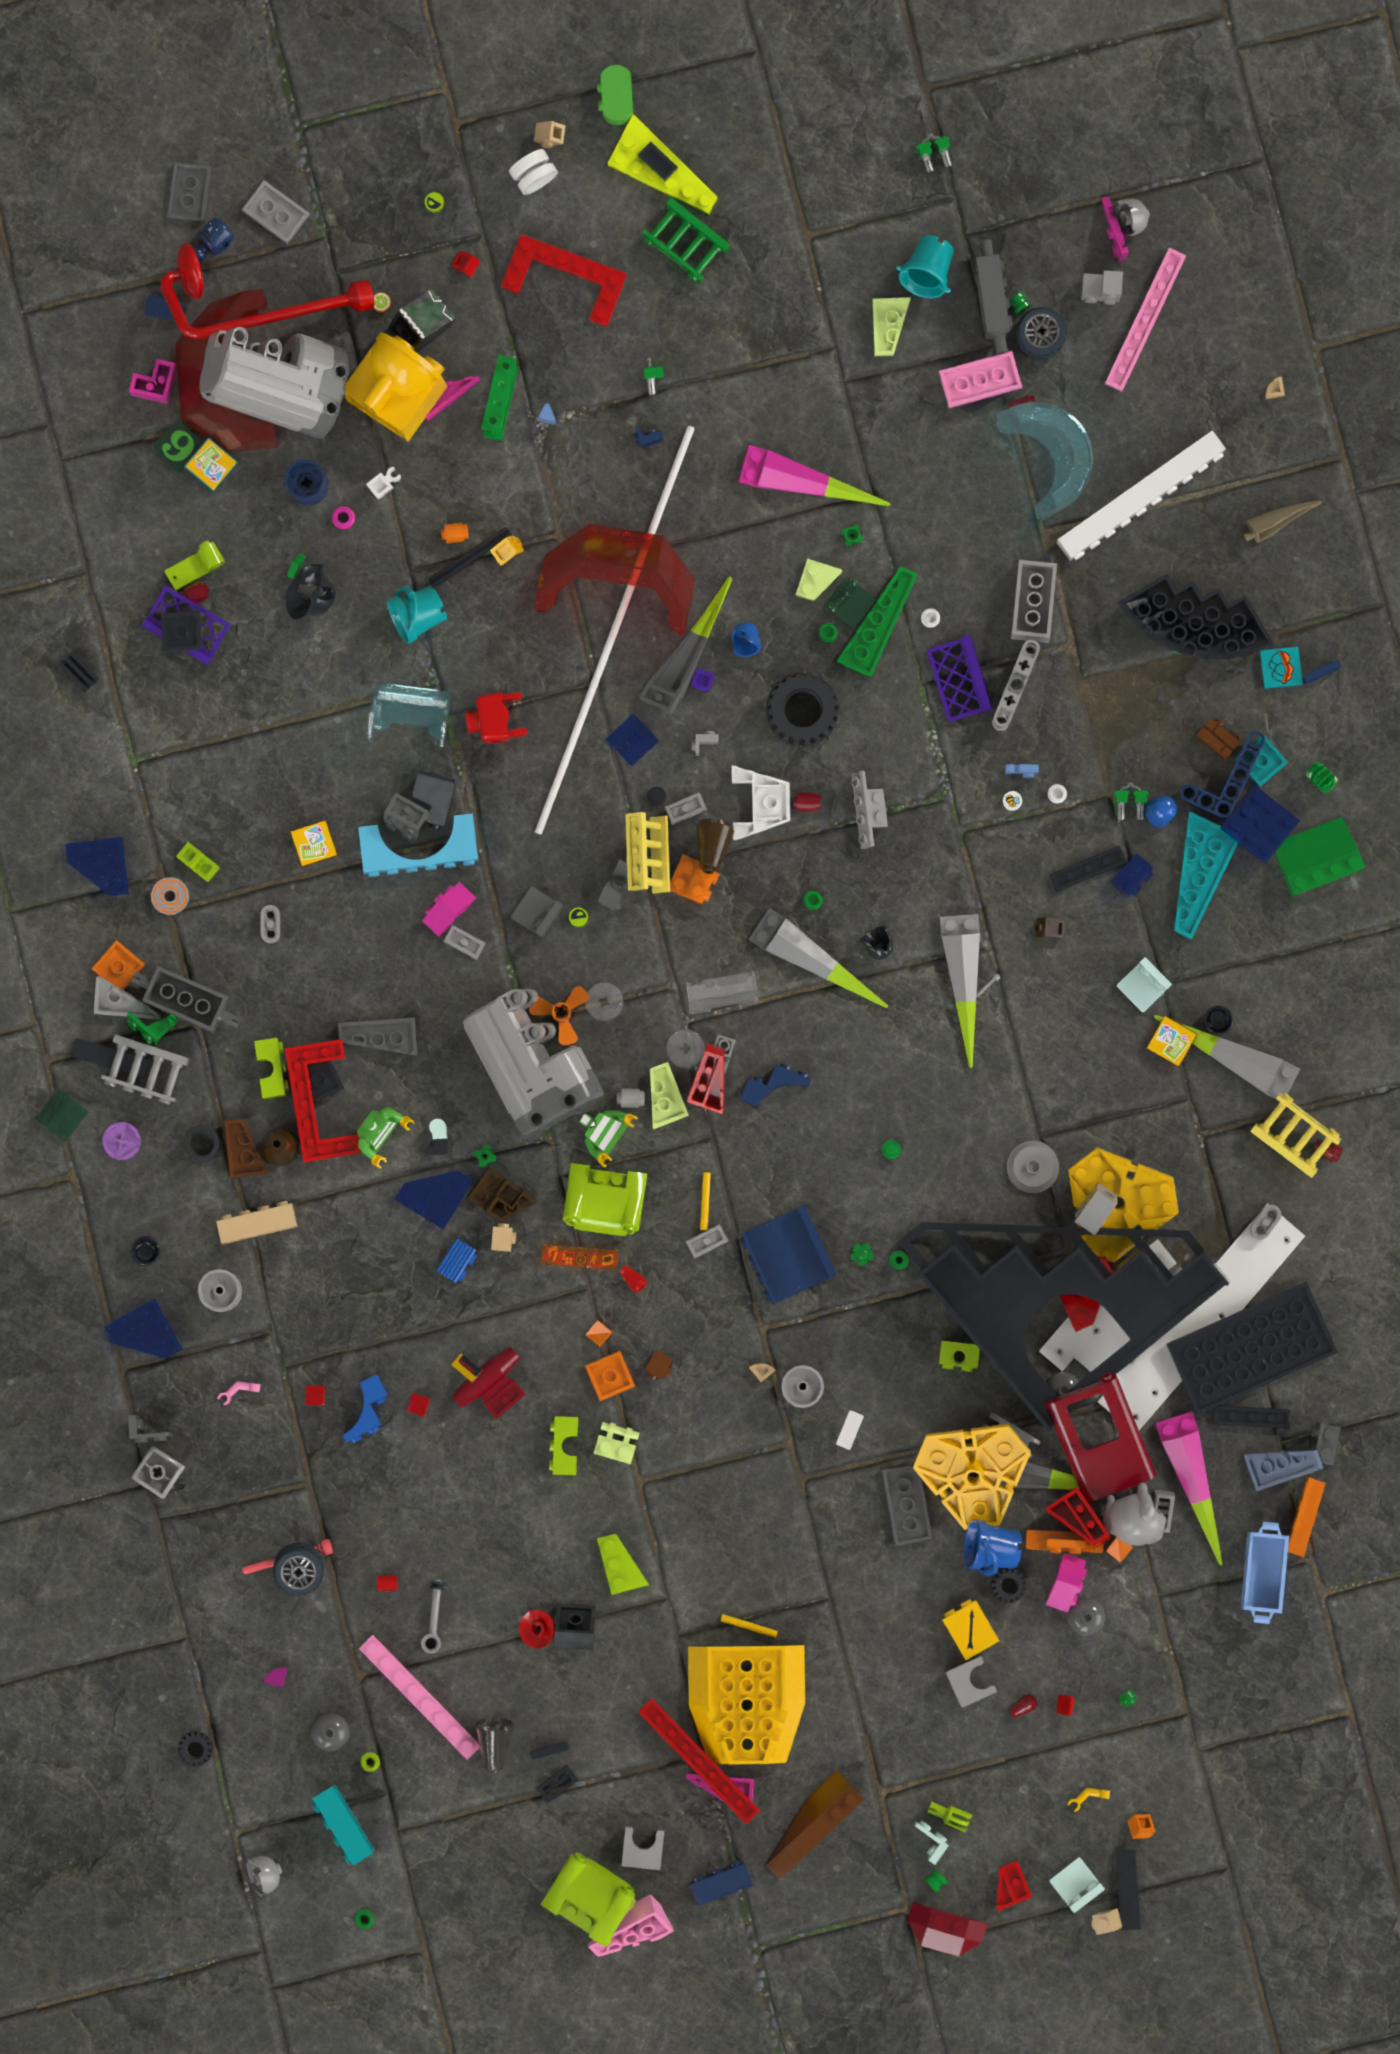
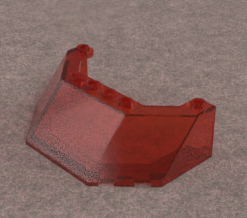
M263 289L247 290L212 302L191 326L200 328L256 315L260 309H268L265 292ZM182 335L175 343L181 419L206 440L210 438L226 453L279 448L278 437H275V429L270 422H254L244 413L209 402L202 397L200 393V377L209 337L192 339ZM219 336V343L222 344V338Z
M587 524L545 555L534 605L536 612L546 613V610L551 609L553 605L557 604L559 590L576 578L581 577L654 589L670 611L668 618L669 628L677 632V635H687L695 578L665 536Z

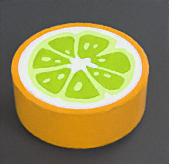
M382 292L375 294L374 310L380 313L386 312L391 306L389 296Z

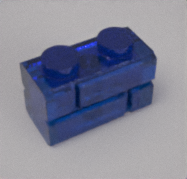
M1136 853L1112 881L1111 885L1125 897L1129 898L1131 895L1135 897L1142 889L1139 885L1143 880L1147 883L1153 876L1151 871L1154 867Z

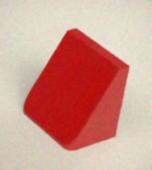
M459 250L451 267L472 277L480 261L474 255Z
M306 1386L305 1405L325 1406V1386Z
M412 1393L406 1411L425 1417L431 1399Z
M1060 1694L1058 1696L1056 1713L1071 1716L1075 1698Z

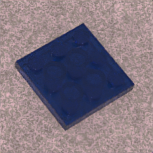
M1255 785L1220 829L1266 864L1300 820Z

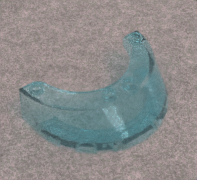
M1027 402L996 413L994 420L1002 434L1030 436L1041 442L1053 459L1055 469L1053 484L1046 496L1036 504L1034 509L1038 522L1041 523L1072 504L1087 486L1093 467V449L1089 436L1075 417L1063 408L1053 404Z

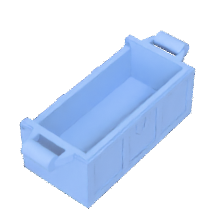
M1263 1522L1258 1533L1247 1532L1240 1609L1251 1610L1254 1623L1269 1624L1274 1613L1282 1614L1289 1536L1281 1535L1279 1523ZM1262 1530H1275L1278 1532L1277 1535L1262 1533ZM1255 1611L1270 1612V1616L1255 1615Z

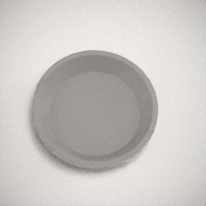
M1027 1141L1019 1144L1010 1153L1007 1160V1173L1013 1185L1021 1191L1039 1193L1048 1189L1057 1179L1059 1161L1055 1152L1045 1143Z

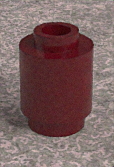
M199 581L184 588L181 595L195 603H199L209 598L207 594L210 593V590L206 583L202 584Z
M797 792V796L793 798V808H797V811L801 812L820 810V795Z

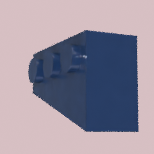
M737 1860L728 1864L729 1868L722 1870L720 1867L710 1871L711 1875L707 1877L700 1875L693 1878L690 1886L698 1906L736 1893L743 1888L752 1887L753 1882L745 1862L740 1863Z

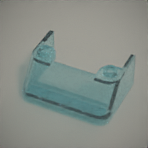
M392 684L377 685L369 712L368 738H372L374 729L383 731L389 728L391 723L428 727V733L434 738H440V748H444L450 715L451 694L445 691Z

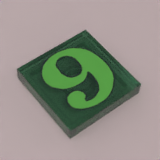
M178 420L152 445V448L179 474L203 444Z

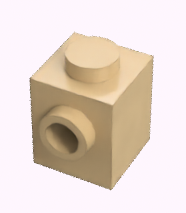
M554 121L536 123L534 142L540 143L541 147L544 148L562 145L565 126Z
M498 1223L497 1227L493 1226L491 1250L511 1252L512 1244L516 1243V1233L513 1232V1228H509V1224Z
M1118 1908L1101 1911L1092 1915L1091 1923L1096 1931V1935L1113 1932L1122 1928Z

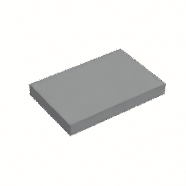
M265 180L242 209L244 214L287 245L310 215L308 211Z

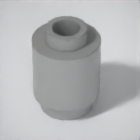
M621 1089V1092H617V1104H620L621 1108H639V1106H644V1091H640V1089Z

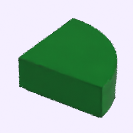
M300 553L293 560L287 573L289 578H295L306 556Z

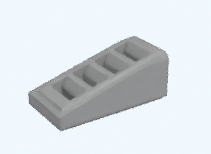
M1155 1490L1154 1507L1158 1513L1167 1514L1164 1532L1170 1533L1175 1494L1170 1491ZM1159 1498L1169 1499V1501H1161ZM1158 1505L1168 1506V1509H1160Z

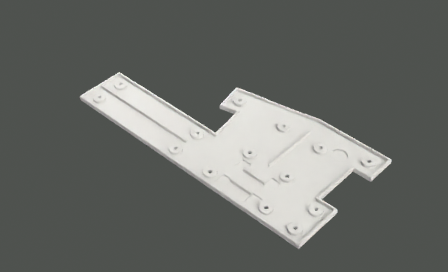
M1260 1211L1216 1263L1227 1276L1230 1284L1222 1287L1116 1374L1133 1416H1137L1135 1422L1139 1430L1182 1381L1166 1343L1243 1310L1303 1240L1305 1235L1283 1216H1281V1219L1267 1238L1257 1240L1252 1237L1250 1228L1261 1213ZM1269 1211L1268 1217L1274 1218V1213ZM1257 1227V1233L1262 1234L1263 1228ZM1158 1239L1149 1246L1168 1270L1177 1264ZM1101 1305L1094 1325L1075 1332L1068 1317L1039 1352L1061 1371L1075 1358L1091 1372L1126 1344L1130 1338ZM1102 1396L1098 1403L1109 1411L1105 1398Z

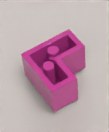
M156 359L152 377L133 373L129 389L131 396L168 404L177 370L176 364Z
M460 882L454 887L452 885L449 886L444 892L445 895L442 893L438 895L434 900L436 904H432L425 911L427 915L422 921L438 937L449 929L457 917L465 912L476 899Z
M1064 1553L1046 1605L1067 1613L1070 1606H1075L1078 1598L1076 1593L1080 1594L1084 1584L1080 1581L1084 1580L1087 1570L1084 1569L1085 1560Z

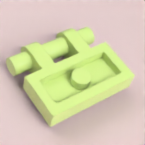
M603 1422L601 1430L608 1431L606 1437L598 1436L594 1454L631 1464L636 1446L629 1444L630 1438L638 1440L640 1433L632 1431L633 1429L629 1427L625 1429L616 1426L612 1422L610 1424ZM613 1434L625 1436L623 1442L612 1439Z

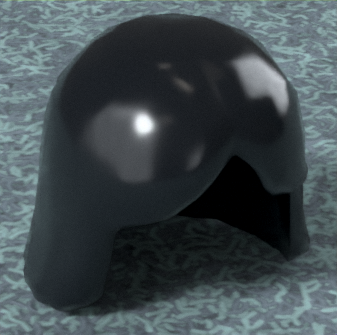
M885 925L870 930L860 938V943L876 960L887 958L894 949L892 938ZM879 943H882L884 945L880 948L875 949V946Z

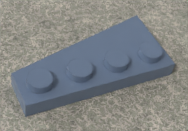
M1317 1450L1244 1454L1256 1491L1323 1469Z

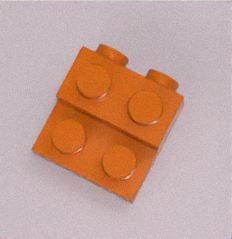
M683 854L671 879L670 891L703 905L704 901L708 902L712 893L709 889L712 884H716L720 874L714 872V874L704 873L699 868V861Z

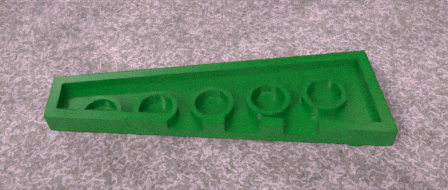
M900 566L838 658V664L869 678L872 677L917 578V573Z

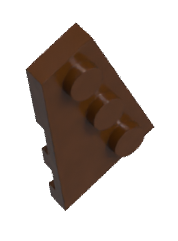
M244 1119L224 1121L230 1178L268 1175L269 1173L263 1164Z

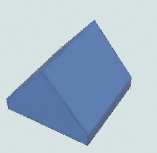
M546 403L538 419L541 422L554 425L556 424V419L550 405Z

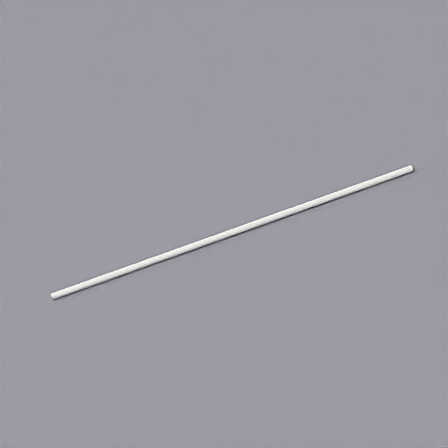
M687 426L535 829V833L542 835L694 432V427Z

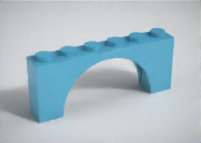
M473 813L454 816L453 831L446 845L435 855L420 860L406 859L392 852L383 842L378 825L358 827L363 872L365 875L368 874V877H377L383 872H387V875L399 874L400 870H406L407 873L417 872L418 868L435 870L437 866L444 865V868H453L458 863H463V866L475 865V861H479Z

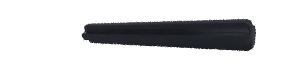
M507 527L503 528L432 575L429 581L434 587L490 551L503 539L511 536V532Z

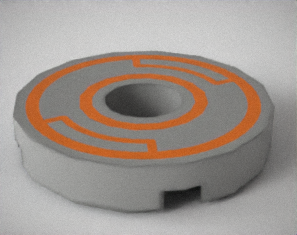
M173 877L163 878L153 886L151 902L160 913L168 916L177 915L186 908L189 902V891L181 880ZM169 891H173L176 896L171 902L165 900V894Z

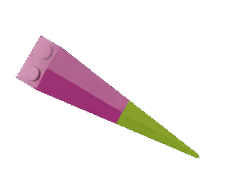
M751 445L748 446L738 480L739 483L756 488L811 494L883 506L891 505L887 501L770 450Z
M1189 1411L1155 1422L1160 1441L1217 1561L1222 1566L1199 1430L1193 1412Z

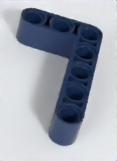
M1253 731L1249 734L1220 797L1192 784H1186L1181 788V798L1220 818L1230 816L1264 745V734L1260 731ZM1253 735L1261 736L1262 742L1259 745L1252 744L1251 737ZM1245 752L1253 754L1254 759L1251 762L1243 760L1242 756ZM1238 769H1242L1245 772V778L1242 780H1238L1234 776L1235 771ZM1235 787L1237 795L1229 797L1226 794L1227 788ZM1186 788L1194 790L1192 798H1186L1183 795V791ZM1203 796L1211 798L1212 803L1209 806L1201 804L1200 800ZM1219 805H1228L1229 812L1224 815L1220 814L1218 811Z

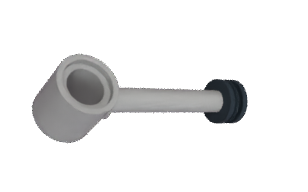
M440 1580L430 1581L432 1587L429 1589H433L429 1633H426L421 1641L422 1649L430 1654L438 1652L441 1648V1640L436 1631L441 1590H445L443 1585L446 1583ZM429 1638H434L437 1645L434 1649L430 1650L426 1647V1641Z

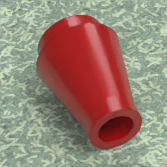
M628 1265L620 1270L619 1273L631 1291L639 1293L647 1285L645 1277L631 1269Z

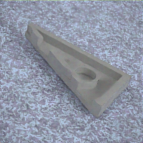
M96 977L94 1014L127 1017L130 1011L137 1018L161 1020L162 1013L104 978Z

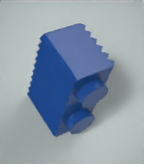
M456 1238L436 1271L454 1283H457L458 1280L462 1282L467 1274L465 1271L467 1265H472L477 1258V1255H475L476 1250Z

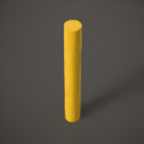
M703 1172L700 1230H708L711 1173Z
M722 1614L720 1620L721 1622L776 1638L778 1633L776 1630Z

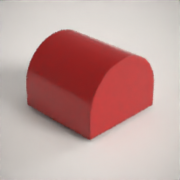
M378 1575V1591H397V1575Z

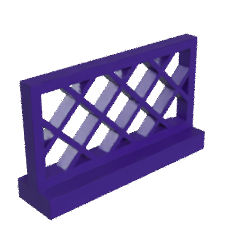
M165 585L141 626L162 638L161 621L153 617L156 610L163 608L164 613H168L166 607L176 605L177 611L181 612L179 604L186 602L190 605L191 611H194V608H196L199 612L206 614L208 622L200 624V626L208 624L211 636L201 637L202 650L185 652L205 664L211 663L231 624ZM166 592L173 595L175 603L165 605L164 596ZM219 622L223 624L222 632L214 634L212 623ZM212 637L214 646L209 651L204 647L203 640Z
M970 635L927 649L949 723L984 711L993 710ZM961 644L963 651L958 658L951 654L950 651L953 646ZM940 650L946 653L941 663L934 660L933 652ZM948 655L957 659L953 670L943 665ZM960 661L967 664L968 670L965 675L955 671ZM942 667L951 671L947 681L939 678L938 674ZM954 673L963 677L958 688L949 683ZM965 680L973 683V689L970 694L961 690ZM947 685L956 689L952 700L945 697L944 691ZM959 691L968 695L964 706L954 701ZM971 697L978 701L979 709L970 710L966 708ZM953 703L962 707L959 715L951 717L949 710Z

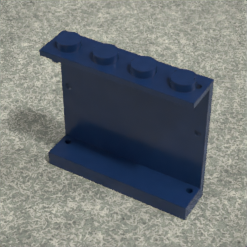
M805 1205L797 1207V1209L745 1233H741L743 1238H740V1242L744 1249L748 1248L750 1255L747 1257L751 1266H756L759 1272L756 1273L759 1283H764L767 1289L764 1291L768 1302L772 1301L775 1304L837 1275Z

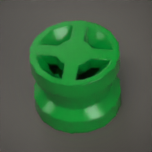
M1024 292L1018 293L1009 300L1010 306L1014 308L1015 315L1022 313L1031 306L1030 301L1025 299Z
M935 1868L930 1876L924 1878L936 1893L940 1891L942 1885L948 1883Z

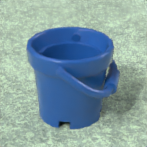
M973 1519L967 1528L963 1548L964 1563L967 1569L978 1570L989 1577L996 1574L998 1568H1016L1022 1551L1018 1550V1543L1022 1544L1021 1533L1015 1530L988 1525L985 1521Z

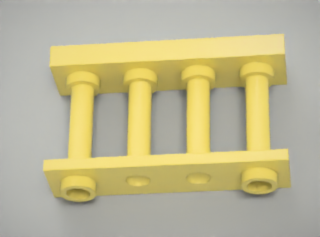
M644 812L625 814L628 890L648 889L649 885L652 886L653 894L670 892L668 816L650 817V821H646V813ZM646 828L650 829V840L646 839ZM647 847L651 848V859H647ZM647 866L651 867L652 878H648Z
M1279 1093L1276 1099L1280 1103L1264 1123L1258 1124L1256 1122L1250 1132L1312 1178L1318 1170L1315 1163L1332 1142L1337 1145L1340 1143V1134L1332 1128L1330 1130L1298 1107L1293 1103V1098L1288 1094L1284 1093L1283 1095ZM1287 1106L1296 1114L1282 1132L1274 1136L1269 1132V1128ZM1304 1119L1311 1126L1298 1143L1290 1148L1285 1144V1139L1298 1122ZM1318 1130L1326 1138L1310 1159H1304L1300 1156V1151Z

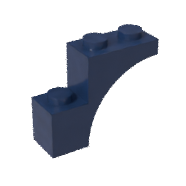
M781 1063L780 1066H775L767 1085L760 1078H749L740 1101L758 1108L762 1099L771 1091L787 1085L808 1088L811 1080L808 1079V1074L798 1071V1073L790 1071L791 1067Z

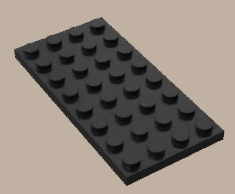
M1307 1282L1166 1343L1197 1415L1338 1353Z

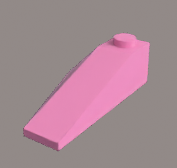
M650 1894L638 1900L634 1908L625 1915L608 1946L604 1947L592 1940L588 1943V1947L599 1957L620 1951L622 1947L633 1944V1947L638 1946L639 1942L648 1939L651 1942L672 1933L674 1930L660 1903Z

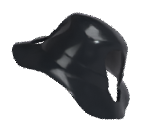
M311 564L304 566L290 584L285 595L286 608L290 618L297 620L308 615L320 616L325 614L333 604L336 591L333 584L324 576V565ZM300 584L318 586L312 593L311 599H305L297 595V587ZM320 588H322L323 594L320 597H318Z

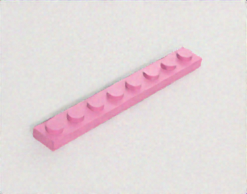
M1171 248L1168 249L1105 385L1120 392L1123 391L1186 255Z
M374 1635L359 1648L467 1760L481 1747Z

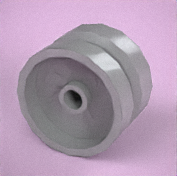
M216 1269L209 1271L202 1277L199 1283V1298L204 1306L212 1311H230L238 1305L242 1298L241 1282L236 1275L227 1270ZM218 1287L223 1288L222 1294H217Z
M801 1365L792 1368L786 1373L782 1380L781 1389L784 1398L789 1404L798 1408H806L819 1401L823 1395L824 1383L817 1370L810 1366ZM801 1383H805V1390L799 1389Z

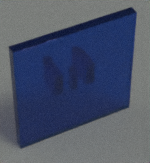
M634 714L605 739L631 767L659 742Z

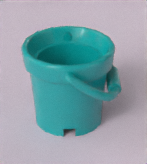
M927 235L921 237L908 262L902 266L896 265L895 267L896 270L900 271L899 280L905 289L923 298L933 299L942 296L945 292H951V289L947 287V274L954 250L946 240L943 243L937 241V236Z
M407 585L401 586L397 590L395 597L389 598L386 602L397 631L408 645L416 641L419 635L447 620L446 612L441 613L440 611L442 610L443 603L431 585L416 592ZM403 591L406 595L400 597V594Z

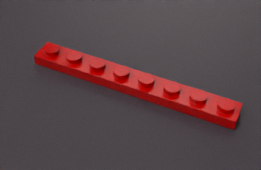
M653 1698L639 1711L641 1716L745 1824H748L761 1811Z

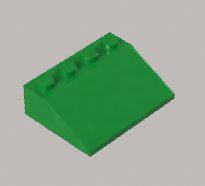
M1342 817L1271 844L1291 897L1365 869L1359 850Z

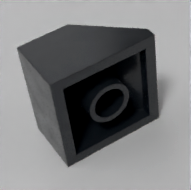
M557 1604L554 1648L593 1650L596 1606Z

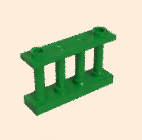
M670 198L666 203L668 213L651 233L644 229L642 232L643 241L651 247L654 245L688 273L687 276L691 280L702 283L704 276L700 273L717 253L722 252L726 254L730 249V244L673 198ZM673 217H679L682 220V225L666 245L656 239ZM692 228L697 232V237L679 257L671 249L685 232ZM707 240L712 244V248L694 269L686 261L702 241Z
M498 355L481 428L484 430V438L502 441L519 369L516 367L517 359Z

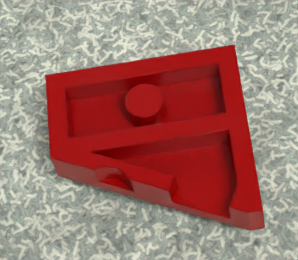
M1017 1860L999 1867L997 1911L1032 1897Z

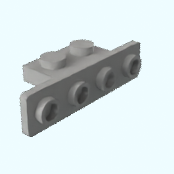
M859 771L852 774L851 784L854 791L859 842L861 849H866L874 846L872 828H884L888 826L883 789H867L865 771Z

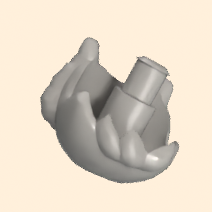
M1145 1483L1139 1484L1137 1494H1132L1116 1501L1114 1496H1107L1103 1526L1108 1533L1115 1535L1120 1541L1133 1546L1152 1544L1162 1538L1166 1519L1163 1513L1158 1514Z

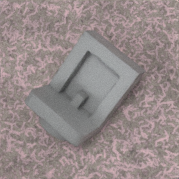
M704 731L703 734H696V739H692V751H695V755H699V744L718 745L719 734H715L714 731Z

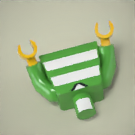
M389 1107L379 1111H371L357 1131L359 1149L378 1168H382L379 1166L380 1160L385 1163L387 1160L376 1153L397 1124L400 1122V1125L408 1131L411 1129L407 1124L409 1122L415 1124L410 1117L403 1116Z
M604 1111L603 1113L599 1112L595 1119L585 1113L579 1123L588 1128L585 1133V1144L590 1154L603 1167H606L604 1164L606 1159L612 1161L609 1154L628 1125L630 1127L635 1126L631 1124V1120L633 1118L638 1119L636 1116L621 1111Z

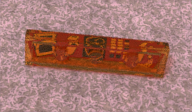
M542 1245L541 1264L617 1270L619 1251Z

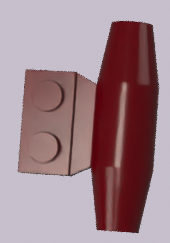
M510 1346L490 1358L480 1367L482 1372L473 1382L466 1379L452 1395V1398L462 1408L482 1396L485 1407L495 1419L499 1418L526 1395L513 1379L506 1376L519 1361L520 1357Z

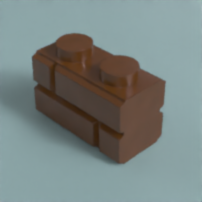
M1210 718L1195 738L1225 761L1239 745V736L1232 730L1228 732L1224 729L1225 725L1219 719L1215 718L1213 720Z

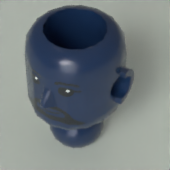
M219 218L211 219L197 233L199 243L193 246L199 263L205 260L208 253L218 255L223 250L228 249L233 241V232Z

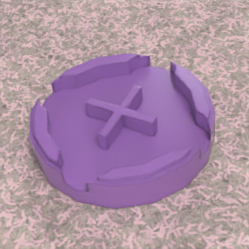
M116 1122L105 1130L102 1140L103 1147L110 1157L117 1160H127L139 1151L141 1136L133 1125L126 1122Z

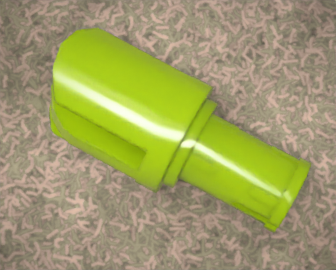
M933 1801L930 1803L927 1813L942 1818L944 1824L966 1832L967 1828L965 1826L969 1825L970 1821L968 1819L972 1818V1814L953 1806L946 1808Z

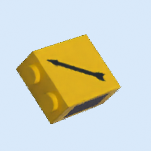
M971 1599L960 1604L962 1608L959 1610L951 1609L943 1614L945 1618L942 1619L965 1660L999 1641L977 1601H971Z

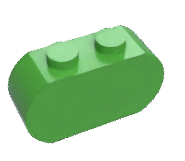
M621 65L609 66L601 73V81H597L598 93H602V100H598L599 111H603V118L608 123L623 125L630 121L633 115L631 73Z

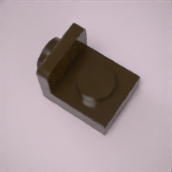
M1051 917L1037 918L1034 926L1035 937L1065 939L1066 920Z

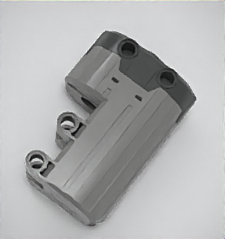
M243 327L232 328L227 332H214L209 336L200 377V393L203 398L220 406L316 439L325 438L340 412V404L345 394L346 380L349 375V357L345 349L300 333L290 337L283 348L277 339L266 340L261 344L257 342L247 344L248 333ZM235 332L238 334V340L234 337ZM219 336L222 338V344L219 343ZM269 344L272 346V352L268 349Z
M533 989L510 990L469 1014L463 1020L464 1029L523 1139H527L571 1117L604 1096V1090L581 1047L570 1046L551 1057L549 1056L543 1043L555 1036L556 1028L549 1022H531L525 1009L534 1005L538 1000V994ZM526 992H528V993L531 995V999H530V1001H529L528 1003H527V998H528V996H527V993H526ZM544 1026H546L549 1030L547 1036H545L546 1031Z

